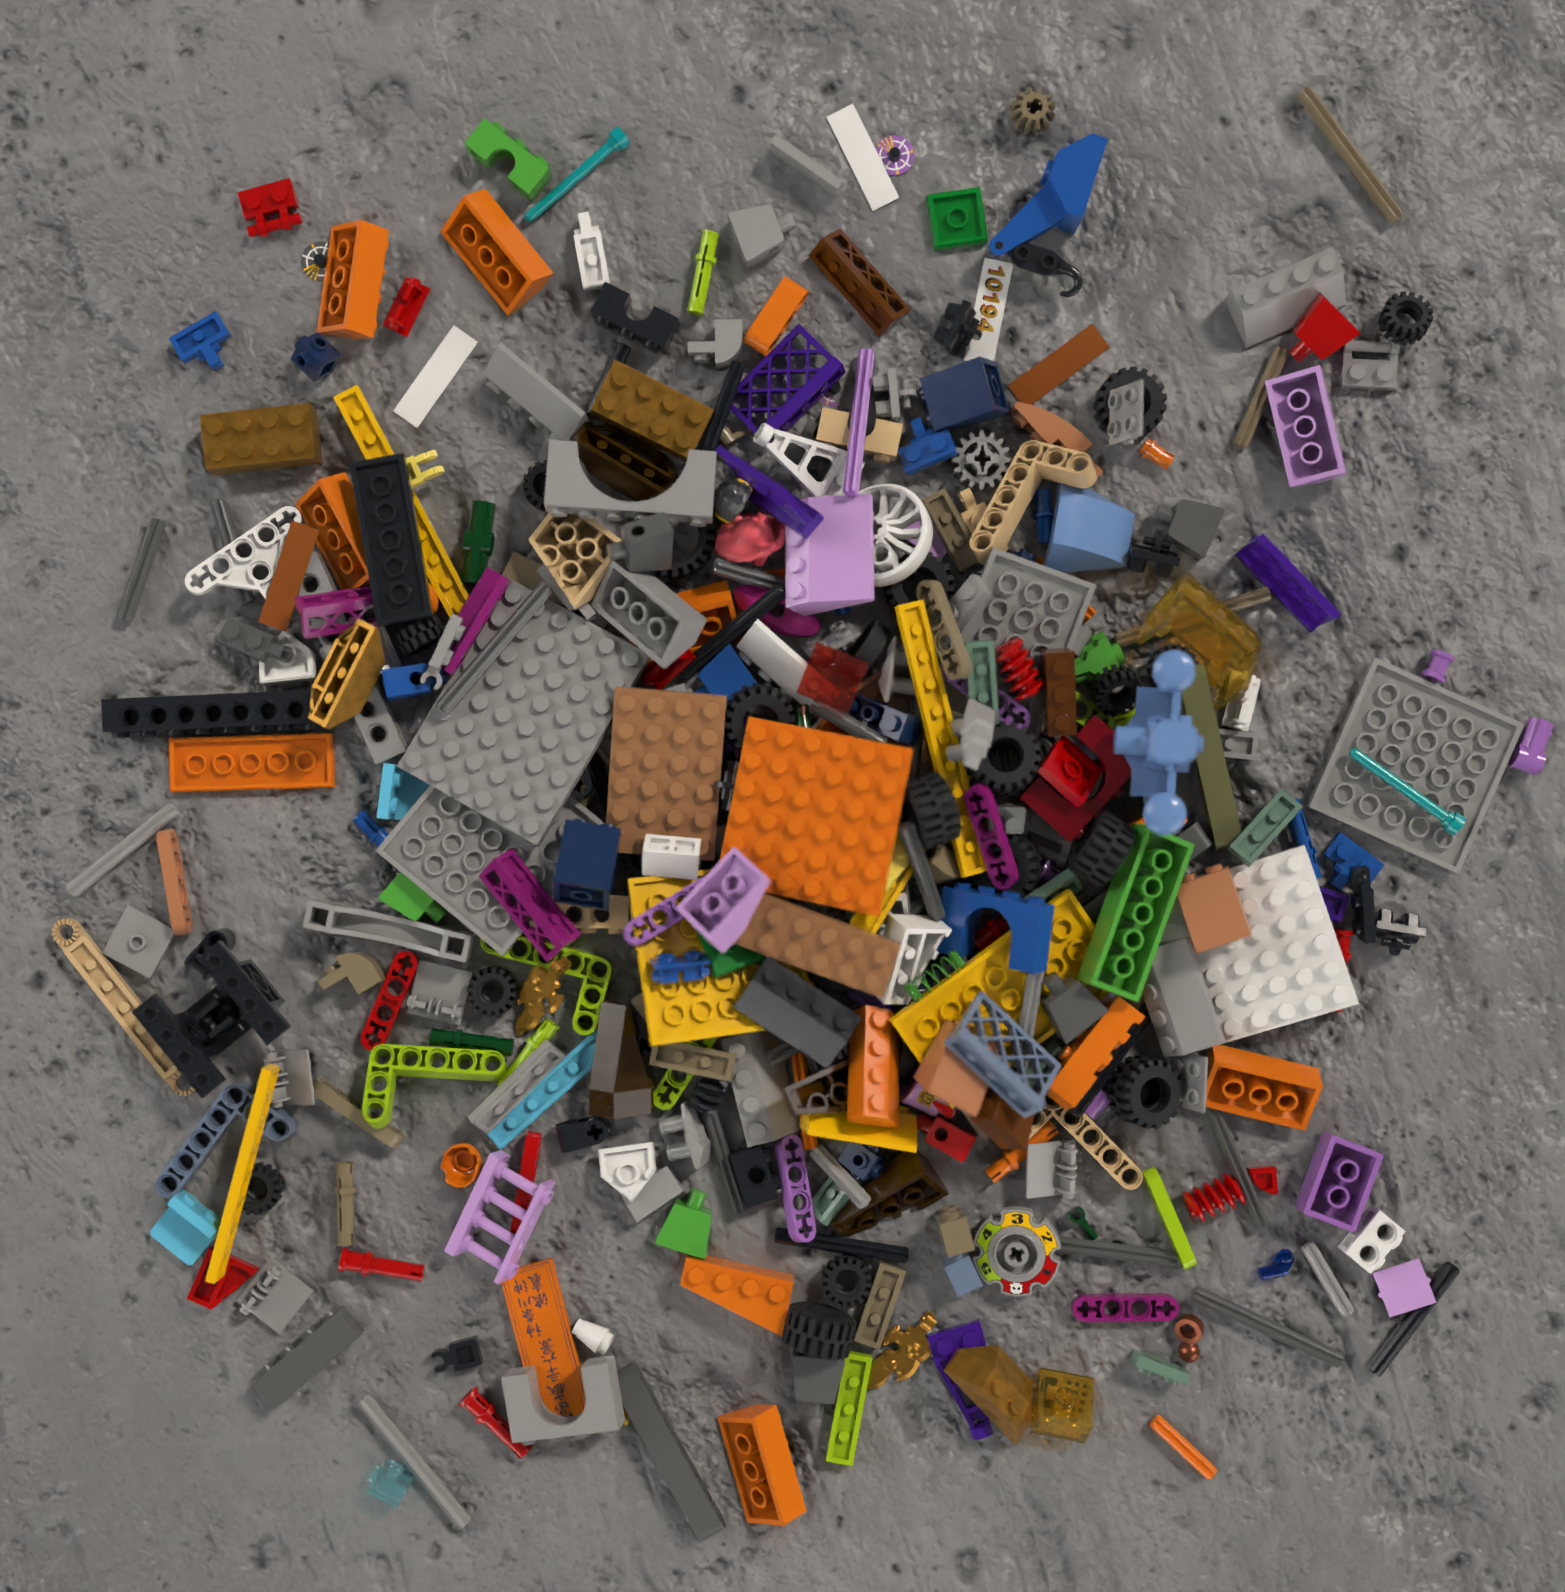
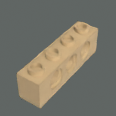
M611 895L610 916L605 922L599 921L596 918V909L580 906L577 907L581 909L582 917L579 921H573L568 916V910L574 905L556 903L576 928H580V933H597V928L608 929V934H623L624 927L631 921L628 895ZM534 920L530 924L532 927H535Z

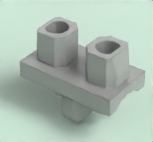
M887 368V373L872 377L873 393L888 392V401L875 402V417L890 419L891 422H899V400H902L903 409L911 408L910 399L917 397V390L909 389L908 380L900 381L901 390H898L896 368Z

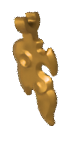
M562 956L560 961L554 959L549 966L550 970L544 967H533L529 971L528 979L519 987L516 1003H524L525 1008L518 1015L515 1023L518 1037H521L525 1031L538 1026L541 1017L545 1014L544 998L549 1001L548 1013L556 1012L561 1006L563 995L556 992L557 988L561 987L559 978L572 964L565 956Z
M927 1310L915 1327L907 1325V1330L903 1332L900 1329V1325L897 1324L885 1334L883 1344L887 1346L889 1343L894 1342L899 1345L898 1350L885 1349L872 1362L867 1390L881 1387L893 1372L898 1374L896 1377L898 1382L908 1379L915 1373L919 1364L931 1354L930 1344L925 1334L936 1325L937 1321L935 1319L937 1316Z

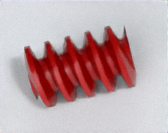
M1021 638L1012 639L994 650V653L998 652L999 654L995 658V663H1004L999 672H1009L1004 681H1014L1015 683L1009 689L1010 692L1018 690L1020 692L1015 701L1027 699L1044 688V686H1041L1044 683V678L1036 676L1039 673L1038 667H1031L1034 662L1033 658L1026 657L1028 649L1025 647L1020 648L1023 644Z
M1226 1173L1222 1175V1183L1217 1178L1212 1179V1187L1204 1182L1202 1184V1192L1196 1186L1192 1188V1196L1187 1191L1182 1192L1183 1203L1194 1224V1217L1196 1216L1202 1222H1205V1212H1208L1214 1218L1215 1208H1218L1222 1213H1226V1203L1232 1209H1235V1199H1238L1243 1205L1246 1204L1238 1182L1234 1176L1231 1178Z

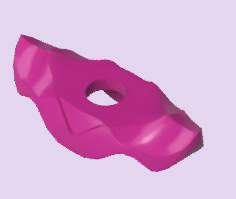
M751 584L740 585L734 589L733 598L737 606L742 611H745L769 590ZM786 598L781 601L785 606V613L781 617L775 618L768 612L759 619L773 633L802 638L814 636L821 627L815 614L802 616L786 608Z

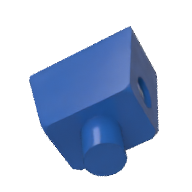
M729 644L699 672L698 676L704 685L694 691V693L727 695L728 702V700L731 701L733 698L732 694L735 691H741V687L745 685L747 687L753 686L752 683H756V681Z
M426 663L382 670L388 702L432 694L431 686H435L437 683V679L434 676L428 677L425 684L413 685L410 682L413 677H421L426 672ZM442 668L440 671V675L443 679V685L447 682L444 668Z

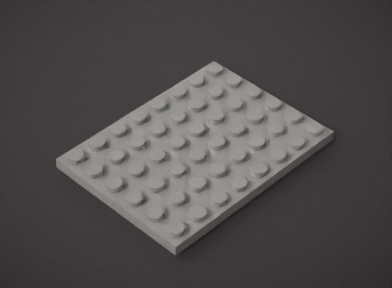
M509 579L512 581L457 669V672L449 678L436 702L522 604L532 590ZM547 599L450 713H444L436 706V702L434 703L397 767L539 847L613 723L615 687H634L651 657L641 649Z

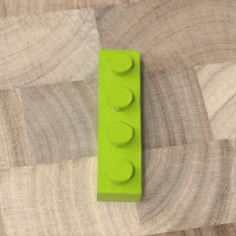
M850 1351L849 1356L845 1358L825 1459L827 1462L853 1466L873 1356L870 1354Z

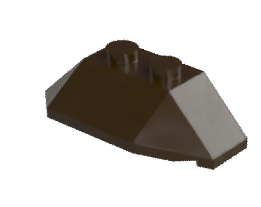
M585 422L571 440L577 441L579 457L590 475L635 502L649 500L661 495L679 478L664 453L614 426L593 425L592 423Z

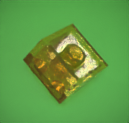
M1040 1367L1031 1408L1030 1433L1085 1443L1093 1428L1094 1378Z

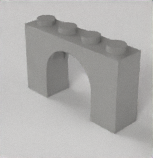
M615 1357L590 1358L582 1365L581 1372L586 1404L584 1411L574 1416H561L547 1408L540 1395L535 1365L508 1369L501 1377L512 1443L522 1442V1445H531L543 1439H548L549 1442H557L568 1436L583 1439L593 1433H601L603 1436L617 1433L625 1422Z

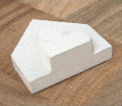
M287 630L286 632L282 631L276 643L283 646L284 651L290 653L286 662L282 663L272 657H268L265 663L259 661V681L262 686L277 685L279 688L306 685V681L316 679L315 653Z
M649 1142L598 1149L601 1178L633 1202L656 1172L654 1143Z

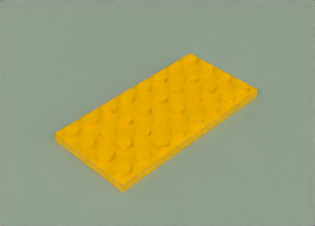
M1067 888L1048 902L1055 906L1047 970L1044 972V977L1052 972H1057L1062 981L1068 976L1077 978L1095 928L1072 891ZM1011 930L966 962L965 967L962 969L959 967V972L955 970L949 975L950 978L946 977L940 981L941 985L936 984L932 987V992L930 990L922 995L923 998L919 997L920 1001H913L889 1019L920 1064L944 1021L948 1019L955 1023L957 1019L961 1020L974 997L980 991H983L1019 1025L1028 973L1008 968L1012 942ZM1079 981L1098 1000L1109 993ZM1042 983L1040 998L1049 992L1044 983ZM1039 1000L1033 1039L1038 1044H1041L1053 1035L1055 1031ZM980 1003L981 1018H989L987 1008ZM968 1023L972 1027L970 1032L977 1035L975 1023ZM982 1023L985 1034L993 1037L991 1024ZM998 1023L1001 1037L1009 1036L1007 1027L1003 1023ZM1003 1042L1006 1056H1013L1011 1042ZM1007 1061L1008 1067H1010L1012 1065V1061ZM948 1103V1105H949L952 1109L955 1107V1106H953L952 1104Z

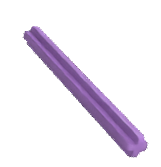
M862 348L858 354L843 483V493H845L846 497H856L859 494L875 355L871 348Z

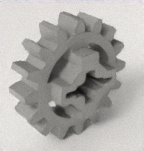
M980 430L978 437H975L970 432L968 435L969 441L961 438L959 444L962 448L956 447L958 457L952 458L951 464L958 465V467L954 469L953 474H961L959 483L961 484L967 480L970 490L974 484L978 485L979 491H982L986 484L990 490L993 489L994 481L1000 484L1003 479L1000 474L1005 475L1008 470L1004 465L1011 463V458L1005 457L1010 450L1009 447H1001L1002 438L997 441L993 440V432H991L989 437H985L983 430ZM976 444L975 451L972 454L964 455L969 447ZM987 445L990 446V447H992V448L996 451L997 454H993V453L987 448ZM980 452L983 460L987 461L984 464L982 471L980 463L978 461H975L977 460ZM998 467L992 476L987 477V471L990 468ZM965 468H970L975 473V477L969 474Z

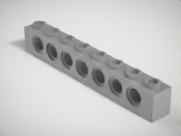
M316 551L311 555L299 596L338 591L323 556ZM317 579L318 588L314 592L309 593L307 590L309 581ZM340 613L334 621L338 624L347 623L350 620L349 613ZM320 616L311 617L309 629L319 628L325 619ZM329 635L318 637L322 645L319 650L324 661L334 643L330 641ZM377 679L365 703L371 702L374 705L373 715L365 717L362 709L361 713L354 716L356 722L353 723L357 735L360 738L363 737L367 744L364 750L369 761L382 766L383 763H388L403 756L408 748V744ZM379 727H382L386 732L385 739L381 742H377L374 738V732Z

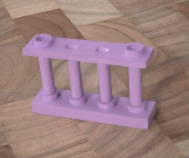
M502 1150L489 1154L444 1252L451 1256L469 1251L499 1270L494 1280L497 1284L511 1280L516 1275L519 1269L517 1263L544 1206L549 1204L554 1195L552 1189L556 1183L550 1179L541 1182L538 1186L508 1168L507 1164L510 1155ZM504 1178L534 1196L528 1210L497 1193L495 1187L499 1179ZM491 1202L522 1220L516 1235L485 1217L484 1211L487 1204ZM481 1227L511 1245L504 1259L474 1242L472 1236L476 1228Z

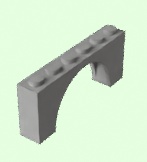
M549 439L544 506L546 512H550L552 516L566 517L567 514H578V517L583 519L606 516V519L611 521H622L623 518H634V521L665 512L671 525H677L679 522H690L691 526L705 527L706 524H712L717 452L689 450L682 474L667 491L649 500L626 502L605 495L588 480L580 465L577 441Z

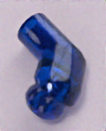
M1282 1249L1276 1254L1271 1265L1258 1267L1260 1280L1265 1281L1286 1276L1294 1262L1293 1253L1289 1249Z

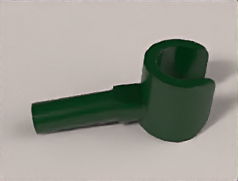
M1077 1206L1082 1212L1079 1219H1074L1068 1212L1069 1218L1073 1222L1079 1223L1092 1240L1098 1237L1085 1219V1211L1082 1207Z

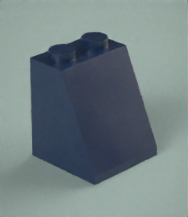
M979 356L920 378L921 387H919V392L922 400L926 402L929 411L926 414L929 426L936 432L947 427L950 431L1011 414L997 362Z
M566 819L553 879V900L556 903L609 911L621 841V828H616V826L608 823L597 825L588 823L583 819Z

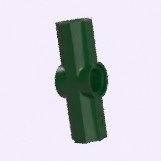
M472 500L469 526L465 530L463 538V553L465 554L461 578L463 583L476 585L488 566L489 557L493 554L495 503Z

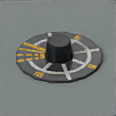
M319 241L312 243L305 248L302 254V269L314 281H324L329 247L328 242Z

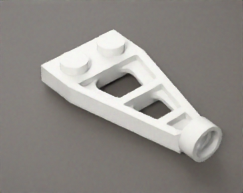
M765 422L761 424L754 435L753 442L764 447L813 497L845 495L843 493L847 457L845 450L774 429ZM772 435H774V440H773V442L768 443V442L770 441ZM789 443L803 447L806 451L799 465L793 463L784 454ZM815 455L831 461V466L822 482L816 481L807 471V465L812 456Z

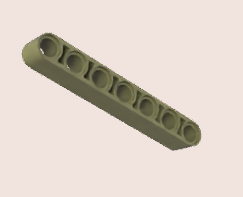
M1199 663L1195 664L1196 674L1194 681L1187 689L1182 691L1181 709L1183 716H1192V726L1197 729L1198 735L1204 738L1203 751L1196 754L1193 763L1210 839L1213 841L1212 846L1216 852L1228 849L1241 834V828L1204 665Z

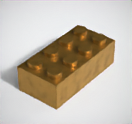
M614 359L591 407L590 414L687 462L689 450L696 449L714 409Z
M310 403L200 415L205 469L214 475L323 464L317 409Z

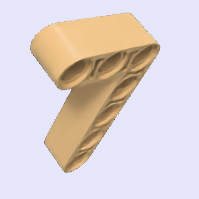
M1036 440L1023 443L970 538L969 544L977 561L985 566L992 547L1004 551L1042 479L1082 489L1091 487L1097 480V472L1088 454Z
M1055 1101L1053 1103H1045L1042 1110L1038 1112V1118L1032 1123L1029 1139L1054 1116L1122 1187L1133 1190L1140 1186L1143 1180L1141 1170L1085 1113L1081 1117H1076L1073 1122L1068 1123L1064 1121V1115L1068 1109L1065 1110ZM1090 1129L1095 1130V1139L1091 1142H1085L1083 1139L1084 1133ZM1106 1150H1115L1113 1160L1103 1161V1153ZM1127 1169H1133V1178L1129 1181H1123V1172Z

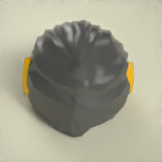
M741 478L727 480L719 484L714 492L713 509L716 512L715 516L725 523L733 522L737 515L743 511L752 493L750 485Z

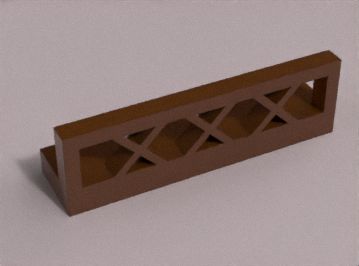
M841 228L823 237L808 255L879 337L884 335L896 321L911 311ZM837 239L840 242V244L844 247V249L840 248L834 242V240ZM853 262L858 263L862 269L857 268ZM871 282L875 283L880 290L875 289ZM889 303H892L899 311L895 312Z

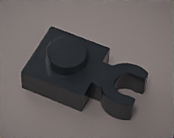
M477 1335L450 1342V1351L439 1348L431 1354L432 1358L440 1356L444 1360L443 1364L436 1365L435 1372H442L451 1364L454 1365L455 1372L483 1364Z

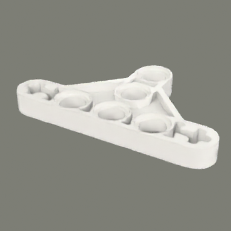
M285 506L190 570L185 577L187 589L192 594L204 595L219 585L257 591L266 600L290 527L289 523L281 526L284 532L279 534L277 527L272 522L276 520L278 525L285 520L283 515L287 513L289 516L295 515L294 521L302 524L300 512L292 506ZM264 528H270L275 533L274 539L270 542H263L259 539V532ZM246 543L251 546L252 553L249 557L241 558L236 554V548L240 544ZM224 559L229 563L227 572L219 574L214 571L213 565L216 560ZM259 565L268 568L269 574L267 578L263 580L256 579L253 576L254 568ZM208 567L211 575L216 578L214 581H211L210 577L204 579L203 588L198 586L191 587L194 583L192 579L194 576L202 578L207 575L203 570Z

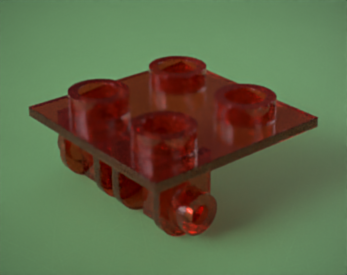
M816 642L796 693L848 714L861 679L866 673L868 662Z

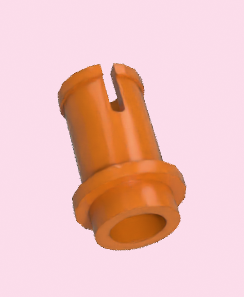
M1147 438L1138 451L1142 454L1141 458L1147 457L1166 470L1172 463L1175 455L1157 445L1155 439L1151 441Z

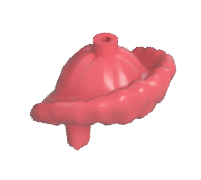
M762 510L755 514L740 513L733 522H723L720 525L715 539V551L721 558L729 562L753 561L754 566L762 567L768 556L784 546L785 525L776 518L769 517V514Z

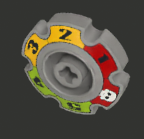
M1023 1206L1002 1208L1001 1217L995 1218L989 1215L983 1220L974 1238V1246L980 1249L973 1257L979 1275L988 1285L999 1283L1001 1286L1000 1292L1005 1295L1016 1297L1032 1295L1033 1286L1047 1287L1056 1276L1060 1267L1061 1258L1054 1254V1251L1061 1248L1059 1235L1053 1224L1046 1217H1043L1041 1220L1035 1219L1033 1217L1034 1210ZM1013 1247H1015L1017 1250L1022 1249V1254L1019 1255L1017 1252L1012 1253Z

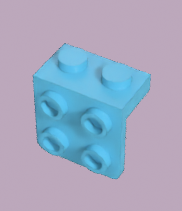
M182 1190L168 1202L169 1208L151 1229L150 1234L155 1240L190 1266L200 1258L218 1235L221 1218L216 1212L201 1204L196 1196Z

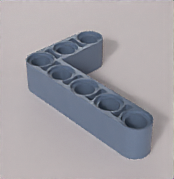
M237 1081L223 1089L157 1178L155 1188L160 1196L170 1198L184 1190L237 1118L240 1116L248 1122L256 1092L254 1086L246 1081ZM234 1088L242 1092L243 1098L241 1101L233 1097ZM270 1104L263 1134L273 1141L280 1142L295 1133L297 1122L293 1115L282 1107L272 1108ZM218 1110L225 1113V1123L218 1121L216 1117ZM277 1121H282L286 1124L287 1131L285 1134L277 1130ZM201 1132H204L209 1136V1145H205L201 1142ZM184 1155H189L192 1158V1167L184 1163ZM168 1177L175 1179L177 1183L176 1189L170 1188L167 1183Z

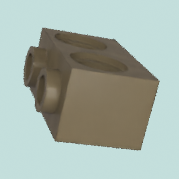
M956 1205L942 1207L935 1216L948 1257L975 1250L968 1222L962 1208H956Z

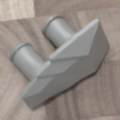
M895 636L888 646L887 659L883 664L881 678L878 680V686L885 704L889 703L890 695H893V693L916 696L912 679L897 677L893 673L897 665L909 667L905 650L899 649L900 646H897L898 638Z
M971 698L968 699L964 717L955 719L951 724L954 735L958 734L959 737L961 736V743L952 744L947 747L946 755L950 761L958 762L963 760L964 766L975 771L978 769L982 758L986 757L987 750L991 747L995 710Z
M686 1100L680 1105L681 1114L661 1118L659 1120V1127L663 1135L684 1130L686 1141L667 1145V1156L671 1162L691 1157L694 1168L698 1170L710 1161L711 1141L695 1109L691 1106V1102Z

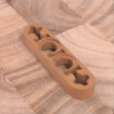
M174 829L158 831L157 846L172 930L176 936L191 934L193 924L178 837Z

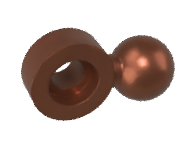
M1183 1314L1179 1317L1174 1328L1176 1336L1182 1341L1178 1347V1355L1182 1361L1193 1363L1200 1356V1348L1196 1343L1204 1333V1324L1200 1318L1193 1314Z

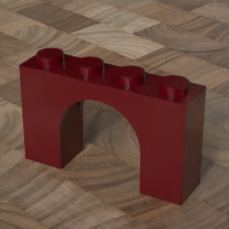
M1092 715L1077 731V735H1074L1080 743L1097 757L1102 766L1103 779L1096 794L1086 800L1079 808H1076L1070 801L1059 796L1043 780L1036 777L1018 796L1024 804L1067 842H1071L1073 839L1077 842L1087 831L1084 826L1091 819L1095 820L1100 814L1105 812L1106 808L1103 805L1110 798L1114 801L1124 791L1123 783L1128 778H1131L1132 769L1124 755L1114 754L1113 752L1114 731L1096 715Z

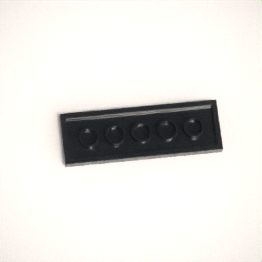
M399 453L349 463L377 626L382 627L434 617L406 455Z

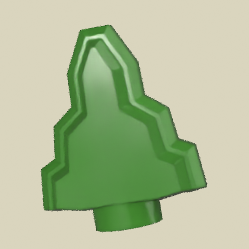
M1103 631L1090 637L1089 644L1084 646L1079 657L1075 658V683L1084 680L1090 682L1092 679L1097 680L1095 674L1097 672L1103 674V668L1107 667L1110 670L1113 664H1116L1119 668L1120 664L1125 663L1124 654L1119 644H1110Z

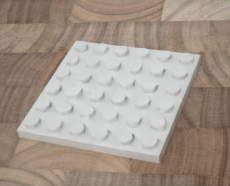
M1305 844L1256 859L1250 867L1240 864L1229 868L1251 926V936L1196 953L1178 896H1176L1160 942L1189 936L1225 1039L1224 1043L1359 1004Z

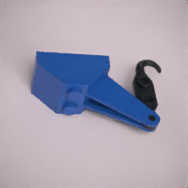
M1092 133L1057 151L1054 161L1048 160L1040 181V185L1043 187L991 239L988 246V252L991 257L1000 259L1007 256L1014 266L1043 276L1067 275L1072 277L1074 286L1069 291H1061L1060 296L1071 297L1080 291L1083 279L1078 268L1065 262L1054 251L1029 244V242L1056 227L1075 234L1083 218L1108 138Z

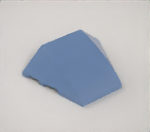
M1057 483L1056 505L1043 566L1066 574L1087 570L1098 571L1126 567L1135 514L1089 488L1082 489Z

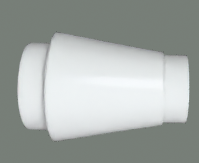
M581 1318L572 1330V1334L576 1335L595 1354L599 1352L602 1355L606 1353L615 1336L610 1333V1329L584 1321Z

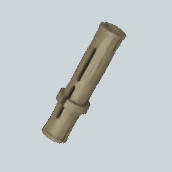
M338 1161L335 1163L336 1186L334 1187V1194H336L337 1246H351L355 1244L353 1198L356 1186L353 1185V1161Z

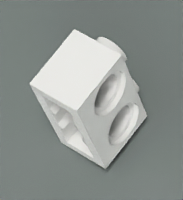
M1371 1205L1361 1217L1356 1232L1350 1231L1338 1245V1248L1371 1274L1384 1264L1385 1256L1388 1252L1399 1246L1403 1239L1402 1235L1406 1231L1382 1211ZM1386 1224V1233L1382 1236H1378V1228L1381 1225ZM1369 1246L1368 1255L1360 1257L1361 1249Z

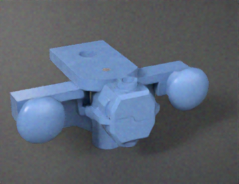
M1169 650L1158 656L1152 669L1153 678L1158 688L1137 687L1134 716L1126 726H1116L1114 731L1113 752L1114 754L1124 755L1132 769L1130 796L1151 797L1145 804L1143 817L1147 827L1159 835L1174 834L1185 823V805L1175 795L1176 772L1188 773L1190 761L1196 758L1197 753H1202L1204 744L1203 736L1198 735L1197 729L1192 726V716L1180 715L1182 691L1187 689L1194 681L1196 668L1191 657L1179 650Z

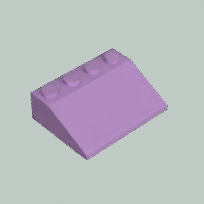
M858 494L856 497L839 495L800 499L820 512L824 519L807 539L785 525L786 608L802 616L874 601L873 496L871 494Z

